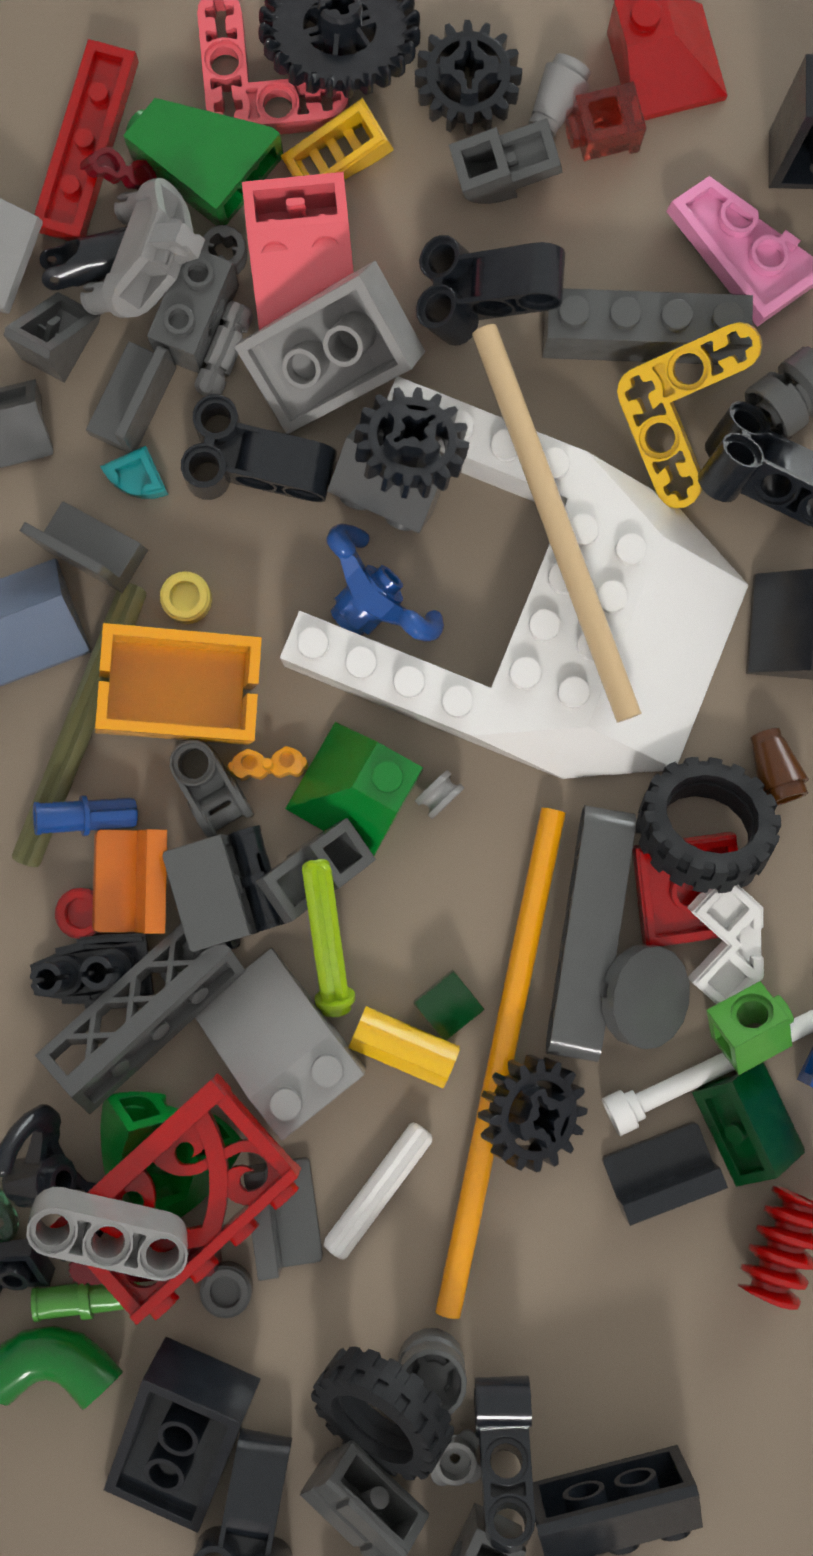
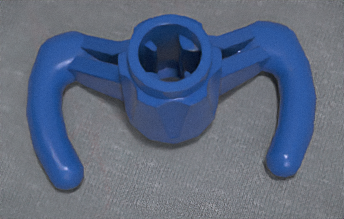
M342 523L333 526L327 535V544L333 553L340 558L347 584L334 598L336 605L331 609V614L338 625L362 636L364 633L370 635L384 621L401 626L414 639L421 641L438 639L444 629L443 617L439 611H429L424 619L417 612L406 609L400 605L403 601V596L400 592L403 584L398 576L384 565H381L379 568L371 565L365 567L355 547L364 548L367 546L369 534L349 524Z

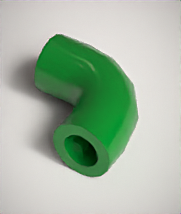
M59 1326L22 1330L0 1344V1404L4 1406L10 1405L30 1386L38 1381L47 1380L55 1382L64 1388L79 1407L84 1410L123 1371L107 1351L84 1333Z

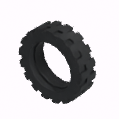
M698 757L685 758L683 764L678 765L675 761L665 766L662 775L657 773L651 780L643 797L636 820V833H641L639 840L640 848L643 854L649 853L652 858L650 864L659 873L664 870L670 875L669 880L681 887L683 883L693 886V891L707 893L709 889H717L718 893L731 892L736 885H739L741 888L745 887L753 881L756 874L758 876L761 874L779 842L780 836L777 834L781 828V816L775 815L777 803L772 794L766 795L763 791L765 785L756 776L751 779L744 774L746 769L734 763L732 767L722 764L723 760L709 757L707 761H699ZM697 796L714 799L728 806L742 820L748 833V844L738 851L722 854L703 851L687 843L673 829L667 815V808L678 799Z
M356 1346L349 1347L347 1351L344 1348L340 1349L313 1386L314 1390L311 1393V1398L313 1402L317 1403L315 1406L316 1413L320 1418H324L327 1421L325 1425L333 1435H338L343 1440L342 1444L354 1440L389 1475L396 1477L397 1474H401L406 1480H415L417 1476L421 1480L426 1479L433 1472L454 1434V1426L449 1424L452 1420L447 1409L441 1408V1399L433 1390L428 1391L423 1386L424 1381L415 1373L408 1374L402 1369L403 1365L392 1358L387 1361L381 1358V1354L377 1351L368 1349L366 1352H362L360 1347ZM369 1404H371L372 1406H374V1407L378 1408L379 1410H381V1411H382L383 1413H385L389 1418H391L395 1423H393L392 1421H390V1420H388L387 1418L383 1417V1416H382L381 1414H379L374 1408H372Z

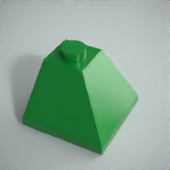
M335 722L285 809L323 831L337 822L348 818L373 856H375L422 774L423 767L383 744Z

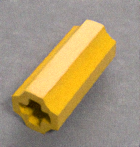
M367 1006L363 1011L348 1047L442 1089L449 1079L460 1051V1046Z

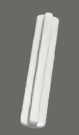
M414 1122L408 1125L325 1237L324 1246L334 1256L342 1260L348 1257L431 1145L432 1135L425 1128Z

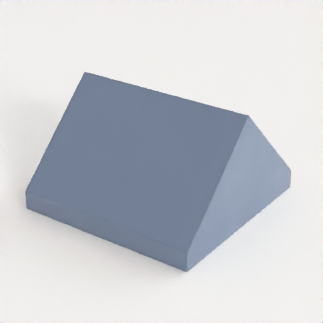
M56 558L0 579V687L92 652Z

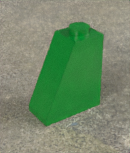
M154 98L145 110H138L131 117L127 124L126 132L123 135L131 158L134 161L146 160L155 171L157 178H163L170 182L189 205L216 226L227 225L244 205L242 182L265 180L282 160L281 155L283 154L280 133L273 127L159 98Z

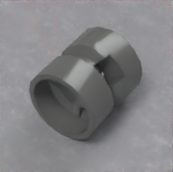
M809 346L800 348L778 366V373H767L745 391V402L755 405L767 416L770 423L769 430L787 439L791 438L809 423V416L813 417V348Z
M424 1328L414 1332L404 1341L399 1352L398 1362L403 1365L402 1369L408 1374L415 1373L424 1381L423 1386L428 1391L433 1390L441 1399V1408L447 1409L449 1414L452 1415L461 1406L467 1389L465 1360L460 1344L450 1333L439 1328Z

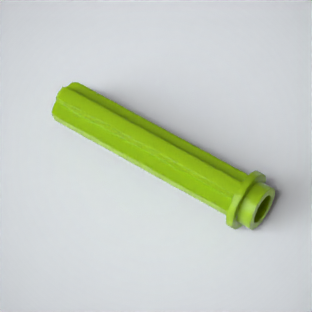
M326 859L309 860L302 865V874L320 990L315 995L314 1000L316 1007L321 1009L324 1016L340 1017L351 1011V1005L355 1002L356 998L354 990L347 985L332 870L329 861Z

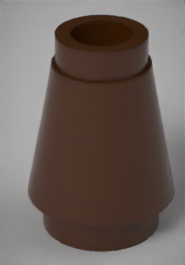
M780 728L767 729L753 735L750 739L753 745L757 778L765 785L763 791L766 795L772 794L777 806L806 796L808 790L805 783L809 778L787 741L782 736Z

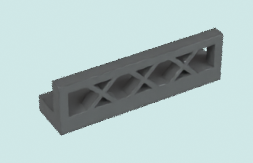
M181 923L35 1055L36 1058L69 1096L88 1114H91L245 972L233 951L225 943L207 948L195 960H179L180 946L187 941ZM167 972L165 987L155 996H140L141 982L149 974ZM127 1008L125 1024L116 1032L100 1033L102 1017L111 1009ZM87 1044L85 1060L67 1075L55 1060L71 1045Z

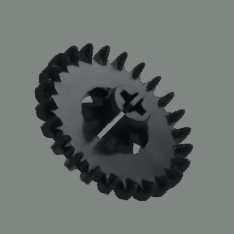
M264 0L265 6H262L259 10V40L264 45V56L274 62V70L280 75L288 74V82L294 86H299L305 82L306 92L315 94L320 88L325 89V96L329 98H334L337 91H342L345 98H354L355 90L358 89L364 95H369L373 93L374 84L381 88L391 85V76L395 78L402 76L405 73L406 65L415 59V48L420 44L421 39L419 29L420 13L414 10V0ZM309 20L317 25L305 29V25ZM375 34L374 39L369 42L366 36Z

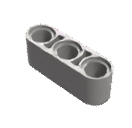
M51 1187L43 1190L36 1196L32 1204L26 1237L29 1245L37 1253L44 1256L155 1281H167L175 1278L183 1271L187 1264V1229L184 1221L178 1215L171 1212L64 1187ZM48 1214H58L63 1216L68 1223L60 1228H51L46 1226L41 1221V1218ZM109 1226L119 1229L123 1234L114 1240H104L99 1238L95 1232L100 1228ZM159 1239H168L176 1244L172 1250L167 1252H157L149 1245Z

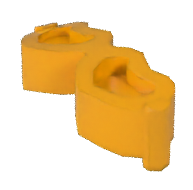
M288 746L275 752L271 759L264 758L262 754L248 748L234 756L232 762H229L228 768L231 774H234L241 781H245L250 777L261 780L268 774H273L281 779L288 775L300 777L304 770L308 769V762L300 751Z

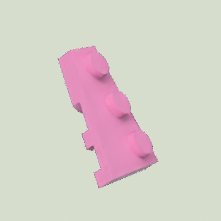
M708 176L674 199L669 205L666 212L732 295H753L752 321L757 327L813 288V256L798 246L801 240L787 230L780 234L760 220L756 208L712 177Z

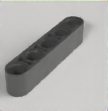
M586 805L582 809L548 1023L546 1054L598 1062L600 1059L606 1028L601 1010L602 996L607 997L609 986L604 981L607 971L617 955L635 836V813Z

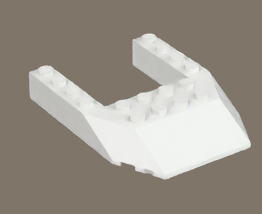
M399 376L396 377L387 398L388 401L392 400L394 388L400 387L405 397H412L415 388L419 387L422 389L423 399L430 401L438 393L442 396L440 407L443 410L453 406L458 409L455 423L467 424L468 429L464 440L470 443L461 473L534 502L502 417ZM537 432L642 714L619 723L616 722L550 544L491 688L302 611L298 612L280 656L284 667L561 779L663 771L664 767L676 761L678 764L748 584L680 508L667 506L658 497L656 491L591 453ZM441 439L438 441L441 445L439 453L443 456L445 447Z

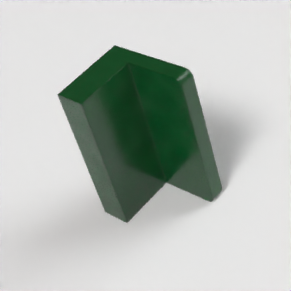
M764 1062L740 1075L737 1073L728 1078L706 1083L692 1092L736 1187L776 1179L805 1153L801 1139Z

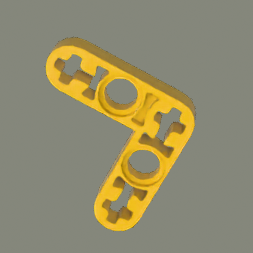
M737 322L729 324L626 372L618 383L617 394L620 405L658 497L669 507L678 509L687 507L695 502L702 492L698 482V474L701 469L673 401L739 373L757 361L761 355L762 339L757 329L748 323ZM736 331L740 338L749 336L753 346L745 351L747 359L739 362L736 355L728 356L718 361L724 371L714 374L712 357L703 347V344L713 341V351H717L730 344L729 334ZM683 354H695L703 362V375L696 383H683L675 374L676 361ZM638 375L643 382L652 380L655 390L648 394L652 408L654 409L663 403L666 413L653 415L642 424L639 423L636 414L647 412L641 398L632 400L628 391L635 386L633 378ZM665 423L674 431L675 441L668 451H655L648 444L647 432L653 424ZM679 451L683 452L685 460H679L675 465L681 477L690 476L693 480V483L687 488V497H681L678 491L669 492L667 485L673 480L670 467L667 465L659 471L656 462L668 460Z

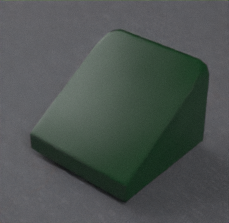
M453 969L413 1001L414 1005L444 1040H448L485 1010Z

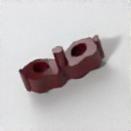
M112 147L98 149L80 163V169L85 170L90 177H102L112 184L122 181L125 187L136 189L137 191L144 182L157 178L155 171L146 160H136L126 165L123 157Z

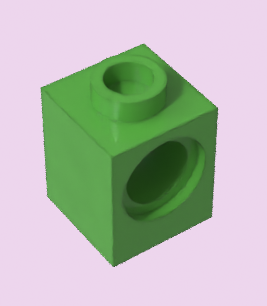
M761 981L706 1010L711 1038L738 1075L792 1046L790 1024L794 1022L792 1012L780 995L772 997ZM752 1023L762 1024V1026L757 1028L745 1027Z

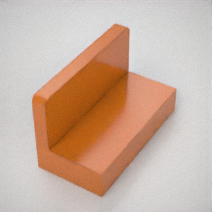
M97 830L95 832L92 928L95 932L165 934L167 871L162 855L167 851V830Z

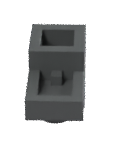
M547 118L499 135L497 127L449 144L463 195L473 203L491 204L518 197L516 189L563 173Z
M345 818L286 856L287 858L255 882L286 924L294 921L308 910L302 874V865L305 862L317 859L328 860L332 870L334 890H337L376 859L349 819Z

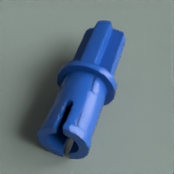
M82 795L79 797V801L33 803L35 835L81 831L82 836H88L90 830L133 828L137 825L138 821L137 804L133 798L88 800L86 795Z

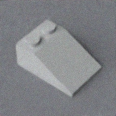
M376 260L329 286L234 346L286 434L406 373L415 366L426 352Z
M273 948L249 965L240 977L195 1017L248 1099L281 1141L365 1075L366 1066L355 1052L348 1048L347 1042L329 1019L322 1014L321 1009L316 1007L314 1000Z

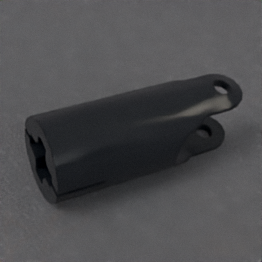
M127 226L71 240L63 245L44 250L39 257L40 264L45 269L42 274L43 285L50 290H61L72 286H83L88 282L104 281L106 275L111 271ZM50 256H54L56 260L54 262H49L47 258ZM57 277L59 281L53 283L50 281V278Z

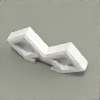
M739 885L734 886L732 891L727 893H718L717 889H709L707 893H700L687 908L722 941L688 978L714 1003L718 1004L764 978V957L761 956L763 907Z

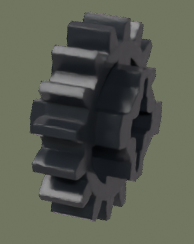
M465 20L463 31L456 32L454 27L448 23L445 25L444 39L441 40L433 34L428 37V51L419 50L417 67L419 69L415 70V87L420 88L418 90L419 105H430L429 119L432 122L443 116L447 118L446 131L451 132L457 123L464 124L466 135H471L475 123L480 122L481 126L487 131L492 127L493 115L503 121L508 118V104L516 105L520 88L517 86L521 85L522 68L517 67L518 50H506L508 36L505 33L493 39L490 37L489 23H485L481 27L480 32L473 31L471 21ZM465 67H469V77H472L471 89L467 88V79L464 78Z
M400 387L394 388L391 401L378 394L375 396L373 409L367 407L362 409L360 423L356 424L353 442L357 444L355 459L356 462H367L364 473L366 479H371L378 475L383 478L381 491L386 492L392 485L400 487L401 498L407 499L410 489L417 488L423 498H428L432 484L445 491L448 488L450 478H458L460 476L470 444L464 440L468 427L466 423H455L458 409L455 406L445 410L440 407L442 398L440 394L437 393L428 401L423 399V392L419 387L415 388L412 397H405ZM380 430L384 432V444L382 446L379 445L377 439ZM441 439L445 447L443 456L439 453L441 445L438 441Z
M526 1055L524 1064L515 1060L508 1061L509 1074L505 1077L495 1072L492 1078L497 1088L494 1092L483 1091L481 1095L490 1102L489 1109L478 1112V1118L490 1125L481 1133L482 1139L493 1144L490 1152L494 1156L521 1171L526 1167L534 1172H540L543 1161L554 1167L559 1164L557 1152L562 1149L571 1154L574 1150L569 1141L571 1135H583L584 1129L576 1124L577 1117L586 1115L588 1108L578 1105L576 1100L583 1096L585 1090L583 1087L573 1084L576 1077L573 1071L561 1067L562 1063L547 1057L541 1059L533 1055ZM537 1081H547L551 1087L547 1089L538 1086ZM517 1138L524 1141L529 1140L530 1144L518 1145L515 1140Z

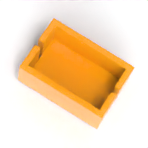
M103 623L99 677L109 678V682L99 681L95 733L243 745L251 744L255 741L258 694L247 693L243 697V689L253 690L259 684L262 637Z

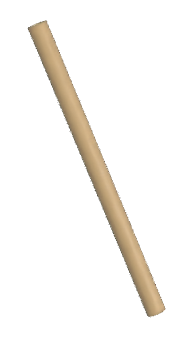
M496 324L482 326L475 330L472 336L615 720L619 723L642 714L499 330Z

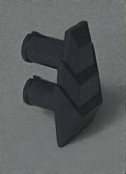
M127 933L80 937V939H76L77 943L55 948L56 954L31 964L30 979H32V984L30 985L34 995L61 999L62 1004H84L85 1009H87L149 953L147 934ZM152 973L141 982L140 996L154 994Z

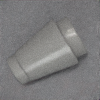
M561 53L556 54L553 62L546 63L529 124L547 118L552 136L555 137L558 129L563 125L589 89L587 82L591 74L589 68L578 59Z

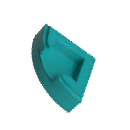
M146 446L100 466L109 481L127 495L141 499H155L169 495Z

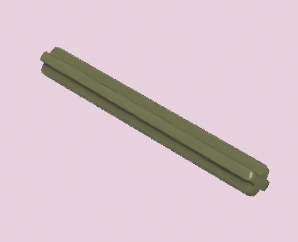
M128 583L123 593L116 591L104 623L135 626L147 596L146 591L132 583ZM103 626L33 803L65 802L95 728L99 681L109 682V678L99 677ZM32 803L13 850L12 859L25 866L38 867L42 862L53 833L35 835Z

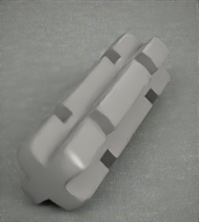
M230 301L226 305L221 317L224 320L223 325H218L203 361L206 363V368H200L194 383L196 391L203 396L211 394L222 395L227 383L224 381V376L230 375L238 356L234 346L244 340L242 333L248 332L253 320L252 310L243 304Z

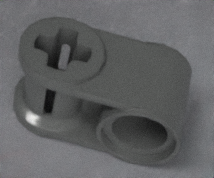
M188 740L180 743L173 750L169 765L172 775L188 800V806L207 838L216 836L219 829L242 816L250 818L255 815L238 783L232 775L230 776L218 753L211 746L201 741ZM202 750L208 758L206 773L195 779L190 778L184 772L183 760L190 751ZM229 801L231 802L230 805L212 815L211 812Z

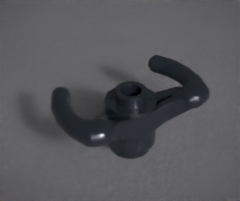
M40 1104L24 1113L9 1128L0 1143V1177H3V1191L18 1207L31 1208L36 1196L43 1190L51 1187H64L87 1193L97 1184L87 1182L76 1171L73 1162L65 1156L59 1144L62 1122L60 1114L47 1104ZM32 1134L26 1158L16 1159L24 1142ZM97 1230L95 1233L101 1238L104 1232Z

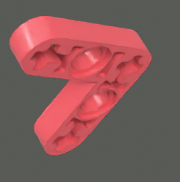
M200 1L197 17L207 111L223 115L225 112L223 92L232 91L236 110L234 118L273 127L282 135L314 132L350 107L349 98H345L342 91H337L335 97L332 98L333 110L324 111L321 102L322 96L325 95V89L320 88L315 94L306 92L305 82L299 86H294L288 82V79L249 82L245 29L239 1ZM218 11L226 12L227 38H218L215 22L216 12ZM222 55H231L238 60L239 64L233 73L219 75L212 69L214 60ZM300 96H305L307 114H301ZM283 97L289 100L292 104V109L284 117H271L265 112V106L272 98Z

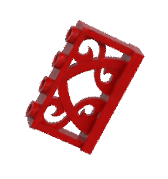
M218 1073L87 1192L123 1201L125 1193L135 1191L143 1197V1206L155 1208V1185L146 1170L152 1162L162 1170L177 1176H192L209 1170V1200L203 1225L186 1227L188 1249L199 1248L187 1258V1264L179 1275L167 1281H157L152 1285L143 1286L131 1281L127 1274L86 1265L128 1312L129 1318L135 1325H138L149 1314L155 1321L159 1319L180 1298L175 1290L189 1277L195 1284L203 1279L220 1261L214 1255L229 1240L235 1247L241 1244L259 1226L254 1217L269 1204L277 1210L299 1189L294 1181L298 1178L302 1168L295 1160L291 1159L231 1091L232 1088ZM217 1104L248 1139L236 1141L225 1147L217 1122L210 1110ZM182 1142H188L194 1148L192 1157L198 1155L204 1149L206 1158L194 1163H182L176 1155L177 1146ZM241 1152H251L260 1155L268 1166L266 1182L254 1190L244 1188L241 1184L242 1174L254 1171L255 1169L243 1164L229 1169L228 1158ZM228 1198L237 1204L245 1205L223 1225ZM60 1216L50 1227L60 1228L65 1226L68 1221L63 1216ZM106 1226L99 1229L115 1238H119L123 1234L115 1227ZM159 1239L149 1246L157 1252H167L172 1250L176 1244L168 1239Z

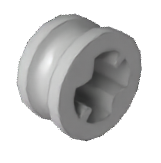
M448 770L441 774L415 800L418 805L424 804L428 806V816L431 819L437 816L465 789L461 783L455 785L451 782L450 776L452 774Z

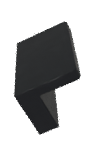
M695 1122L684 1124L611 1152L602 1158L622 1214L630 1226L728 1188L721 1168L712 1161L700 1127Z

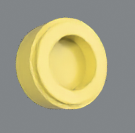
M183 571L171 575L164 582L160 591V602L162 608L171 619L182 624H193L202 620L208 614L212 605V593L202 577L192 572Z

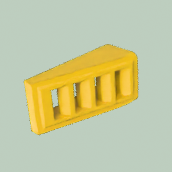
M361 98L286 151L281 157L293 177L310 175L302 162L303 159L310 156L320 174L344 172L345 180L391 153L394 148L364 99ZM360 127L364 128L370 138L363 145L354 132ZM344 136L353 149V152L345 156L337 140ZM326 146L337 162L330 168L319 151Z

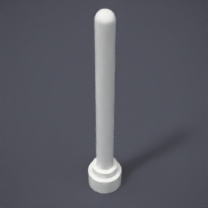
M813 1009L795 1017L794 1022L790 1024L792 1042L813 1033ZM720 1053L636 1094L633 1090L626 1093L618 1090L603 1097L602 1102L619 1136H622L639 1128L638 1122L646 1118V1112L735 1069L725 1055Z

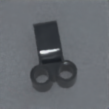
M439 235L428 241L421 251L419 258L420 269L433 282V286L427 288L418 299L416 316L421 325L449 345L458 346L473 337V332L477 330L479 320L549 311L560 307L562 304L565 251L559 245L536 242L470 253L449 235Z
M211 394L203 397L196 403L193 410V423L201 443L187 449L181 459L183 477L189 490L196 497L203 500L216 499L227 491L230 483L305 501L325 502L337 455L336 449L318 441L240 423L235 404L223 395ZM223 415L231 420L229 426L222 432L212 433L205 429L206 422L213 416ZM205 462L213 463L219 467L217 475L212 480L204 482L198 481L193 477L195 469Z
M745 401L732 403L705 442V451L710 458L698 474V482L707 495L721 502H732L741 493L813 527V451L770 431V423L767 416L755 405Z
M529 1376L475 1377L474 1413L476 1438H479L484 1531L487 1540L493 1548L502 1553L512 1554L519 1552L528 1544L535 1526L529 1427H532ZM503 1450L512 1452L519 1459L521 1470L511 1478L498 1476L493 1471L490 1463L493 1455ZM508 1508L517 1511L521 1515L525 1527L524 1532L519 1537L508 1539L497 1532L493 1520L499 1511Z
M241 1428L222 1526H214L203 1532L198 1539L193 1556H204L210 1552H217L223 1556H293L288 1544L283 1539L274 1536L292 1437Z

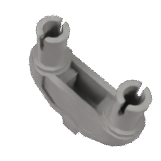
M163 178L148 180L141 185L138 191L123 192L117 196V199L121 202L114 203V211L117 219L122 224L127 225L111 271L106 275L103 282H88L83 286V289L86 291H93L80 294L81 304L88 313L100 315L111 312L119 318L138 317L155 306L177 280L182 264L199 258L205 239L199 234H194L190 212L185 200L178 190Z

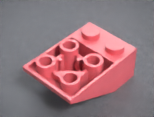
M344 172L242 182L246 230L259 330L329 286L354 273Z

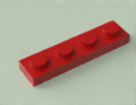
M88 39L34 213L43 221L39 233L66 241L86 237L103 178L90 177L85 170L80 169V163L94 151L106 147L113 148L139 63L135 51Z

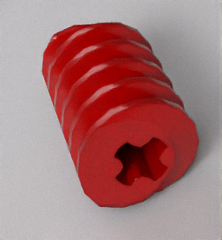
M772 1186L771 1191L783 1202L782 1206H764L763 1210L775 1223L774 1226L757 1224L756 1230L767 1240L766 1245L749 1244L748 1250L760 1261L758 1265L741 1264L740 1269L752 1281L750 1285L738 1283V1286L777 1307L798 1310L801 1301L790 1289L805 1290L808 1287L809 1281L797 1269L813 1270V1257L805 1250H813V1200L783 1187Z

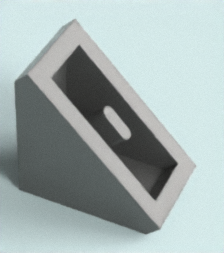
M57 292L7 325L4 337L21 360L65 383L99 324L101 315L88 313L82 304Z

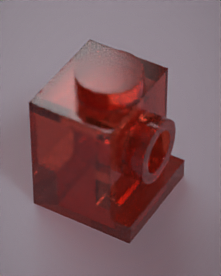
M634 81L575 96L572 117L566 118L565 126L570 148L580 147L583 161L628 150L629 154L640 151L647 128ZM596 128H604L602 130L595 131Z

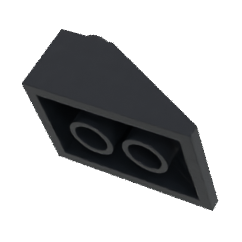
M165 1337L142 1379L104 1491L198 1533L261 1378L169 1337Z

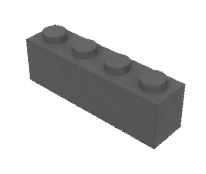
M563 288L561 306L553 310L544 311L542 358L648 362L729 324L742 322L752 326L753 295ZM735 331L729 334L730 344L726 347L713 351V341L703 344V347L712 357L713 365H719L718 361L731 355H736L739 362H741L746 355L745 351L752 346L750 337L740 338ZM691 353L683 354L676 361V363L703 364L700 357Z

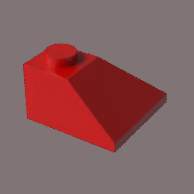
M614 0L607 36L632 124L726 100L728 96L701 3L693 0Z

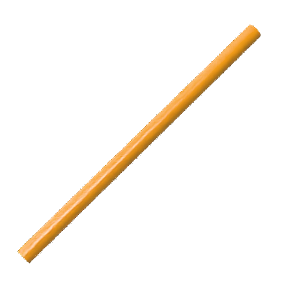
M541 807L481 1095L483 1091H495L497 1085L492 1075L496 1072L506 1077L509 1074L508 1061L515 1059L566 812ZM480 1096L435 1310L436 1314L450 1319H460L494 1159V1155L490 1152L493 1144L481 1137V1133L490 1126L489 1123L478 1118V1112L489 1109L490 1102Z

